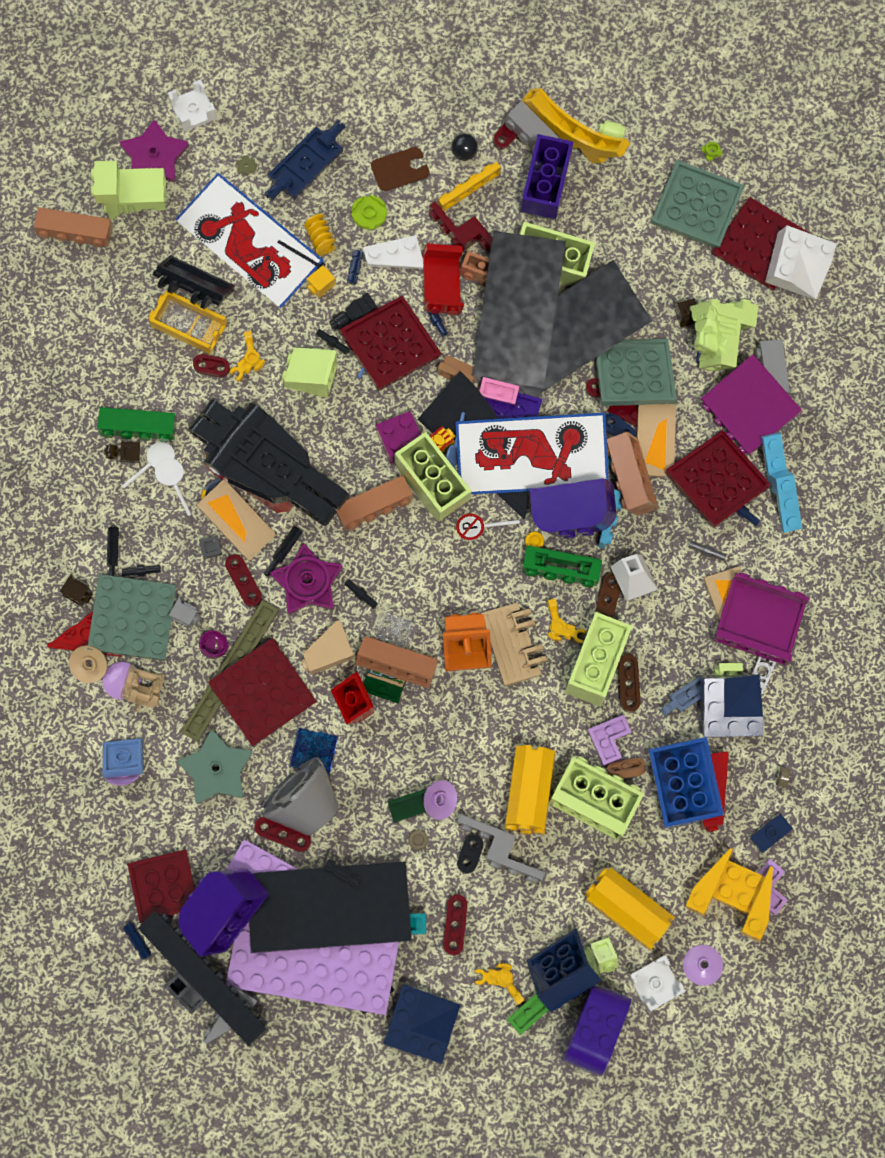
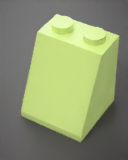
M294 347L293 352L289 353L287 358L288 369L284 370L282 375L285 388L328 398L338 365L337 351Z

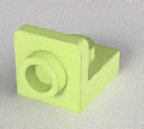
M719 663L717 669H714L713 675L741 674L743 663Z
M609 937L590 944L600 973L612 972L619 967L618 957Z

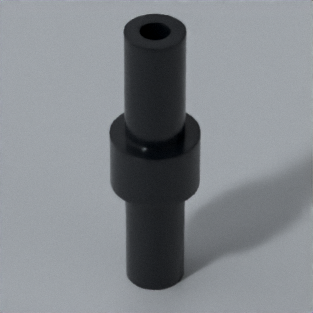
M321 329L316 332V335L326 341L327 345L331 348L335 347L345 355L349 353L350 348L339 342V339L335 336H330Z
M137 565L135 568L122 569V576L138 575V577L146 576V574L161 573L160 565Z
M350 579L346 581L345 586L355 593L356 598L360 601L363 600L372 609L377 607L378 603L368 595L364 588H359Z

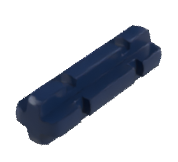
M357 249L353 251V260L351 259L348 272L350 275L347 276L348 284L354 285L358 282L357 275L360 273L363 251Z
M128 923L123 927L126 935H129L128 938L135 950L139 952L140 958L146 960L151 956V952L145 947L146 944L140 934L135 931L134 924Z

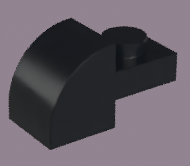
M179 972L163 986L191 1015L205 1002Z

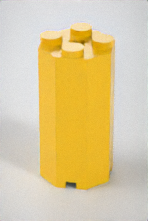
M530 745L516 746L505 830L517 831L518 829L520 834L531 835L533 832L534 834L545 835L556 755L554 750L545 747H538L536 749Z
M611 867L609 870L604 868L596 879L599 883L597 885L592 884L584 894L587 897L585 901L650 951L654 947V943L661 939L675 917Z

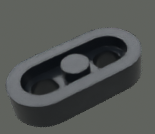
M470 835L465 839L458 857L457 867L464 874L472 873L478 864L484 846L482 838L478 835ZM472 841L477 842L478 846L476 848L470 846ZM465 860L471 862L469 867L464 866L463 862Z

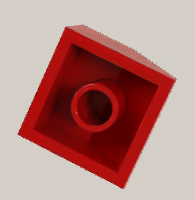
M355 672L331 689L346 725L361 722L375 713L374 706L358 672Z

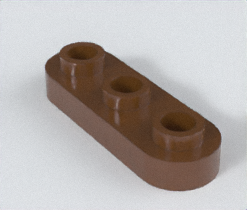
M614 573L607 574L604 577L595 612L614 618L621 590ZM614 580L616 584L611 585L609 581ZM605 598H610L611 603H606Z
M627 654L622 656L618 663L620 705L625 712L633 713L638 710L641 704L639 668L636 657ZM629 662L631 668H626L624 663ZM627 681L632 682V687H627L625 683ZM632 700L634 705L628 706L627 701Z

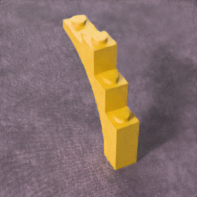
M542 88L530 89L522 99L561 139L573 141V148H579L591 163H603L608 158L621 157L626 153V149L630 145L629 141L625 138L607 136L581 124L551 100Z

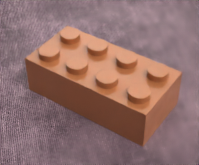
M629 432L607 439V453L613 460L611 467L614 474H617L618 481H616L618 490L622 491L623 498L621 501L624 509H627L636 516L659 509L638 439Z

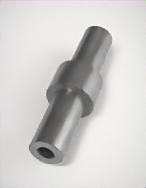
M691 541L688 547L701 552L706 557L711 556L722 561L725 560L727 555L714 550L712 546L707 544L704 546L694 541Z

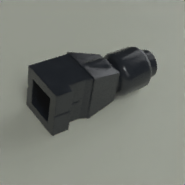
M367 292L346 307L345 312L340 311L332 316V320L329 321L330 326L334 331L340 330L351 322L376 310L377 305Z

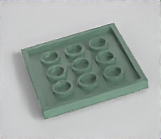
M677 160L651 224L713 248H719L745 185Z
M668 339L622 340L596 357L601 406L676 404L677 397Z
M99 574L88 646L96 647L102 653L165 661L172 618L169 614L173 608L176 585Z

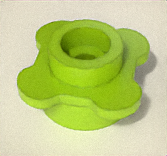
M715 141L709 142L701 148L708 161L722 156V150H720L719 144Z

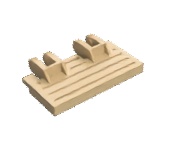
M517 602L481 613L485 617L486 629H490L491 648L504 687L540 676L541 671L539 667L532 669L530 667L546 662V656L529 660L527 655L541 652L543 646L537 645L532 647L528 632H518L534 626L535 621L529 620L520 624L516 622V619L532 614L531 609L520 611Z

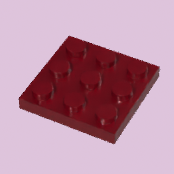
M186 849L127 864L139 923H143L154 911L159 914L163 912L167 917L180 914L182 907L187 902L188 896L195 891Z

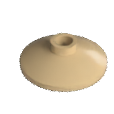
M88 645L78 647L69 658L70 671L81 682L95 683L101 680L107 672V659L96 647ZM87 660H91L93 665H89Z

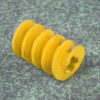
M322 213L311 216L304 224L316 254L319 256L336 250L334 245L336 240L332 238L333 233L329 232L330 227L326 226L327 220H323L325 216Z

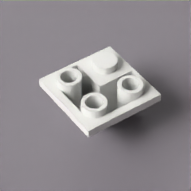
M634 554L619 560L611 566L626 601L658 590L642 555Z

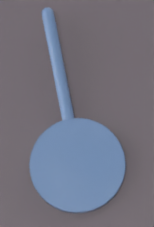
M464 412L461 413L460 421H464ZM455 439L454 445L449 447L446 455L447 460L454 469L458 458L457 439Z

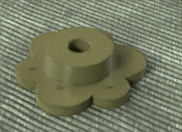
M247 155L242 156L241 160L236 162L238 173L249 175L257 169L255 159L249 158Z

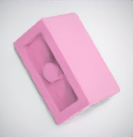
M483 377L480 393L484 398L511 405L516 403L519 386Z

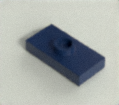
M780 813L751 836L750 840L761 853H764L793 828Z

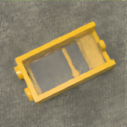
M166 290L164 295L162 294L159 297L156 309L152 310L149 315L151 327L207 354H211L227 325L226 317L207 308L202 309L200 308L201 305L192 304L190 300L175 293L170 294Z

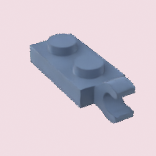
M701 676L668 697L671 702L660 710L664 717L675 709L681 713L701 700Z

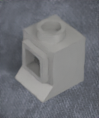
M180 597L169 614L172 617L171 620L192 629L193 625L197 626L201 619L197 608L186 602L182 604Z

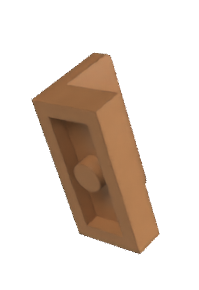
M449 355L438 366L437 374L449 380H452L459 371L473 384L476 380L472 376L473 366Z

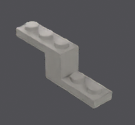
M460 814L457 824L460 825L461 830L466 832L474 830L479 832L478 836L488 840L490 837L494 838L485 860L489 862V866L499 869L501 866L508 869L507 873L514 876L524 875L527 881L537 884V881L542 882L545 872L508 858L516 835Z

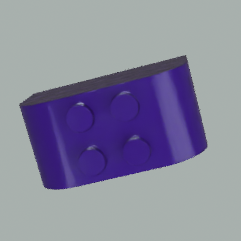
M537 135L520 213L552 220L557 219L571 159L573 141Z
M605 478L530 489L533 521L539 529L553 536L564 537V539L576 538L575 535L582 534L584 537L593 536L594 532L604 531L609 528L616 518L614 485Z
M245 868L210 872L198 882L197 888L188 896L187 902L182 907L179 914L180 930L200 957L227 952L234 940L268 897L269 893L256 877Z
M599 984L590 987L561 1061L601 1077L610 1061L632 999Z

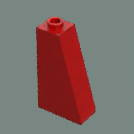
M728 751L711 754L723 812L725 811ZM724 815L701 821V830L707 829V832L718 831V827L724 824Z

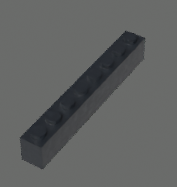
M154 911L137 929L246 1045L252 1048L269 1031L266 1027L268 1022L260 1014L256 1017L252 1012L253 1006L247 1000L242 1002L239 999L238 995L240 993L233 985L228 987L224 983L226 978L218 970L214 972L210 968L212 963L205 956L201 958L189 942L186 943L182 938L184 935L178 927L173 929L168 924L171 920L163 912L159 914Z

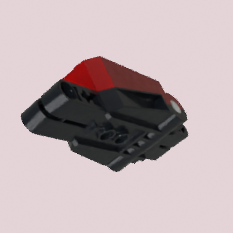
M211 399L200 414L202 416L198 415L187 429L195 438L207 445L204 449L206 459L203 461V464L210 472L227 483L243 489L276 513L290 511L295 506L321 525L327 527L337 513L335 509L339 510L350 496L342 487L312 468L308 452L273 417L253 403H249L245 409L238 406L234 412H231Z

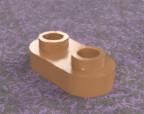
M641 758L617 761L607 766L608 775H616L622 779L641 776L646 772V762Z

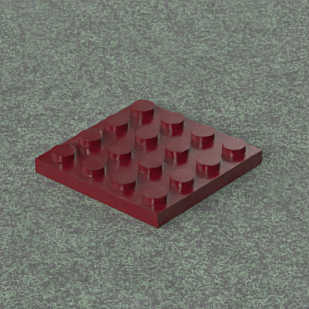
M749 197L727 229L720 247H715L712 255L774 291L777 286L765 281L778 232L788 225L806 233H812Z
M403 295L339 330V333L378 391L442 356L441 351Z
M723 430L665 471V474L713 529L771 487L769 481Z
M273 638L207 682L252 747L317 702Z

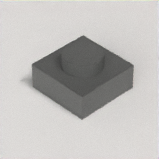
M218 535L199 539L203 559L222 555Z

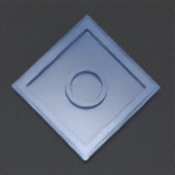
M142 738L103 742L104 778L144 774Z

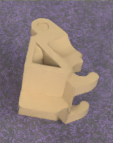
M129 665L120 698L136 703L134 712L139 711L141 705L150 708L158 706L160 689L164 683V674H154L134 668V665ZM139 677L153 681L152 686L148 688L138 685Z

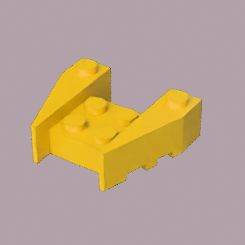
M730 848L694 886L686 903V909L705 917L712 899L749 915L742 929V935L760 943L769 923L773 867L770 866L766 877L731 862L733 849Z

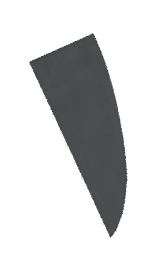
M459 371L417 420L432 434L443 426L445 429L450 428L456 436V421H460L462 412L465 413L464 421L498 419V417L476 386ZM527 491L496 493L516 513L525 519L528 503Z

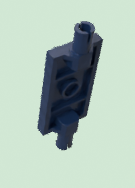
M338 119L328 130H320L316 126L267 175L268 179L274 184L264 193L265 197L273 202L283 191L295 200L343 152V147L336 142V137L346 129L343 122L340 124L341 121Z

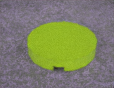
M362 196L352 205L351 216L358 227L365 230H373L384 224L387 218V208L385 202L377 196Z

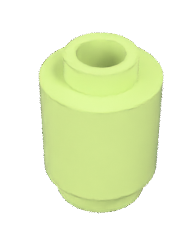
M605 120L604 124L600 123L599 133L615 138H623L626 126H621V123Z

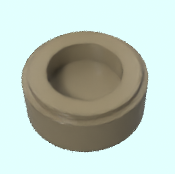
M780 768L777 786L784 788L787 786L790 775L789 768Z
M421 830L413 831L408 838L410 847L414 850H423L428 844L427 834Z

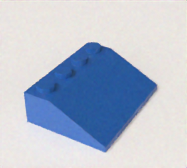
M707 737L649 749L665 828H677L724 815Z

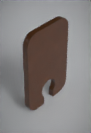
M412 147L373 160L371 162V170L379 189L389 191L426 179L430 173L427 164L419 169H413L410 166L411 160L424 158L421 149Z

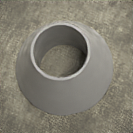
M318 757L312 758L300 765L301 770L295 775L290 773L272 791L262 806L265 809L264 812L260 811L263 817L307 836L314 834L329 822L337 812L339 804L324 764Z

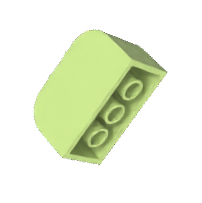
M523 222L519 232L520 235L566 241L560 284L572 287L586 278L595 242Z
M427 432L395 453V464L399 472L437 521H441L471 499L472 491Z

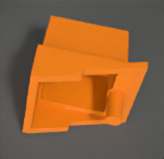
M474 612L464 616L452 614L449 617H445L446 633H443L445 671L492 668L490 629H486L484 614Z

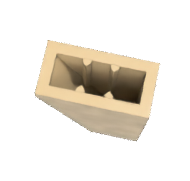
M340 620L336 621L303 653L304 660H301L304 670H309L310 675L354 659Z

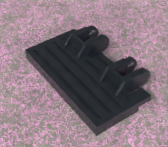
M171 255L161 262L152 274L158 278L162 276L157 287L162 289L168 284V293L173 294L178 288L190 293L195 292L191 297L190 303L195 304L202 300L200 306L202 309H206L211 303L219 306L233 293L235 285Z

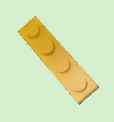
M498 162L487 165L479 174H473L468 181L458 184L450 193L443 194L438 200V205L445 212L499 176L501 166Z

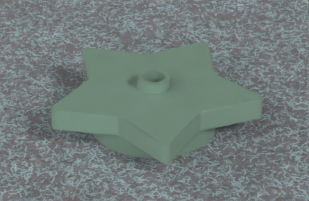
M211 730L199 752L178 760V764L194 779L196 804H200L217 794L243 798L240 774L251 758L252 751L227 747L219 736ZM215 765L220 767L217 772L212 770V767Z

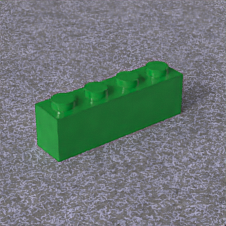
M100 407L97 430L105 438H112L114 435L120 436L123 439L139 437L143 441H150L153 438L158 439L160 442H169V440H175L177 418L175 413Z

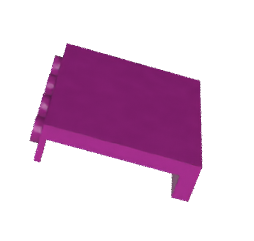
M754 354L701 398L704 402L702 404L703 408L708 413L713 412L716 416L713 418L720 427L724 425L728 430L725 433L732 441L736 439L740 444L738 448L745 455L748 453L750 457L762 445L761 436L777 433L792 419L799 417L803 413L802 409Z
M736 573L732 578L713 641L787 666L791 661L795 639L805 606L810 598L801 592L788 591L780 585H770L766 580H756L750 578L748 574Z

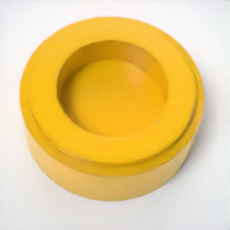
M530 532L526 536V547L527 545L538 548L543 547L544 538L540 533Z

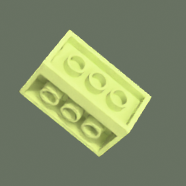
M595 612L564 692L565 694L601 707L632 625Z
M573 756L549 805L619 841L623 837L644 793L641 792V788L633 784L629 786L623 783L624 780L616 775L610 776L605 773L606 770L599 766L593 767L587 764L588 761L580 756L577 758ZM576 784H582L583 788H578ZM599 793L600 798L595 797V794ZM612 803H618L619 807H614Z

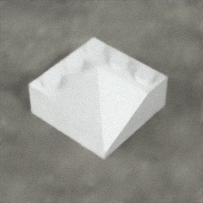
M788 225L778 232L765 282L816 300L832 263L836 243Z

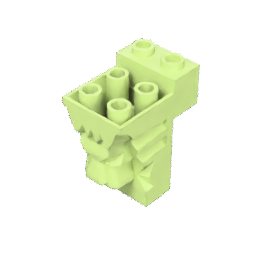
M94 161V168H91V177L94 180V185H91V195L95 197L97 203L104 205V212L108 213L109 219H114L123 212L129 214L132 210L140 212L142 209L166 210V175L164 168L119 169L117 161Z
M710 299L709 302H698L697 305L690 306L693 321H696L695 330L697 333L694 346L695 350L701 353L699 368L709 371L736 368L740 330L756 327L758 305L752 304L750 300L722 304L720 300Z

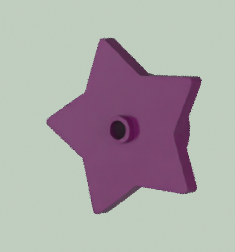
M156 120L152 121L141 136L120 141L121 148L132 160L131 169L164 168L166 180L170 182H175L176 161L189 147L187 141L167 136Z
M303 544L291 564L270 572V575L286 591L287 613L289 615L309 605L333 610L331 586L343 566L342 564L320 561ZM309 579L311 583L305 584L304 581Z

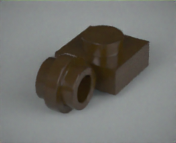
M121 442V449H117V446L107 445L106 449H104V455L107 459H117V456L120 455V462L140 463L141 445L136 442Z

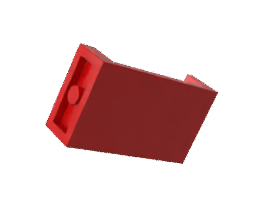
M426 243L423 250L424 312L457 315L464 308V303H461L459 264V259L463 253V246Z

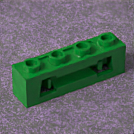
M527 545L521 572L530 577L539 575L551 581L560 579L567 584L577 582L582 583L584 587L592 588L597 586L599 582L602 560ZM545 559H546V562H549V563H554V564H559V565H565V566H570V567H576V568H577V565H579L580 568H579V572L577 573L576 570H571V569H566V568H561V567H555V566H550V565H547L546 567H544L543 564H544Z

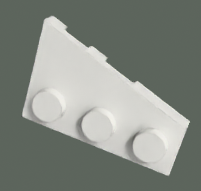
M416 235L363 247L367 266L423 270V258Z

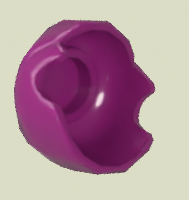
M209 630L203 633L199 640L201 653L209 659L222 657L229 648L226 635L221 634L219 631Z

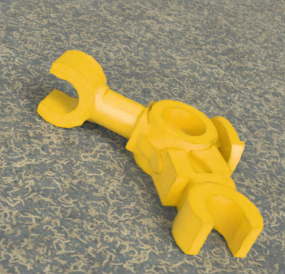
M251 331L244 332L247 347L244 358L237 363L238 367H233L229 371L230 375H233L235 372L239 373V376L236 378L237 382L241 381L243 374H248L253 367L254 371L257 372L265 364V360L260 359V355L254 350Z
M556 599L548 600L546 603L552 620L550 624L551 632L547 636L554 641H562V638L558 636H562L567 640L573 638L576 643L582 644L583 640L578 639L577 634L585 635L586 631L584 629L575 630V626L565 623L562 618H559Z
M500 963L496 968H502L501 970L488 969V973L482 969L475 970L476 974L480 973L483 975L481 981H475L476 985L488 982V985L502 986L509 991L517 1005L524 1002V998L513 984V975L510 972L512 965Z

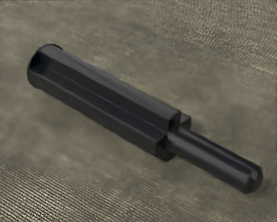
M296 526L292 527L273 555L274 560L264 573L266 577L270 576V572L275 569L278 563L281 564L303 533L301 529Z
M108 527L107 566L109 567V576H115V567L118 566V527Z

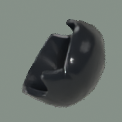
M467 133L457 135L451 144L453 155L462 161L474 158L478 152V143L475 137Z

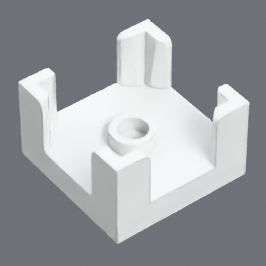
M201 80L193 82L194 90L178 96L176 90L168 92L170 104L184 132L217 119L215 108L212 102H209Z
M666 955L628 976L647 1012H651L686 992L682 984L677 982L668 965L670 963Z

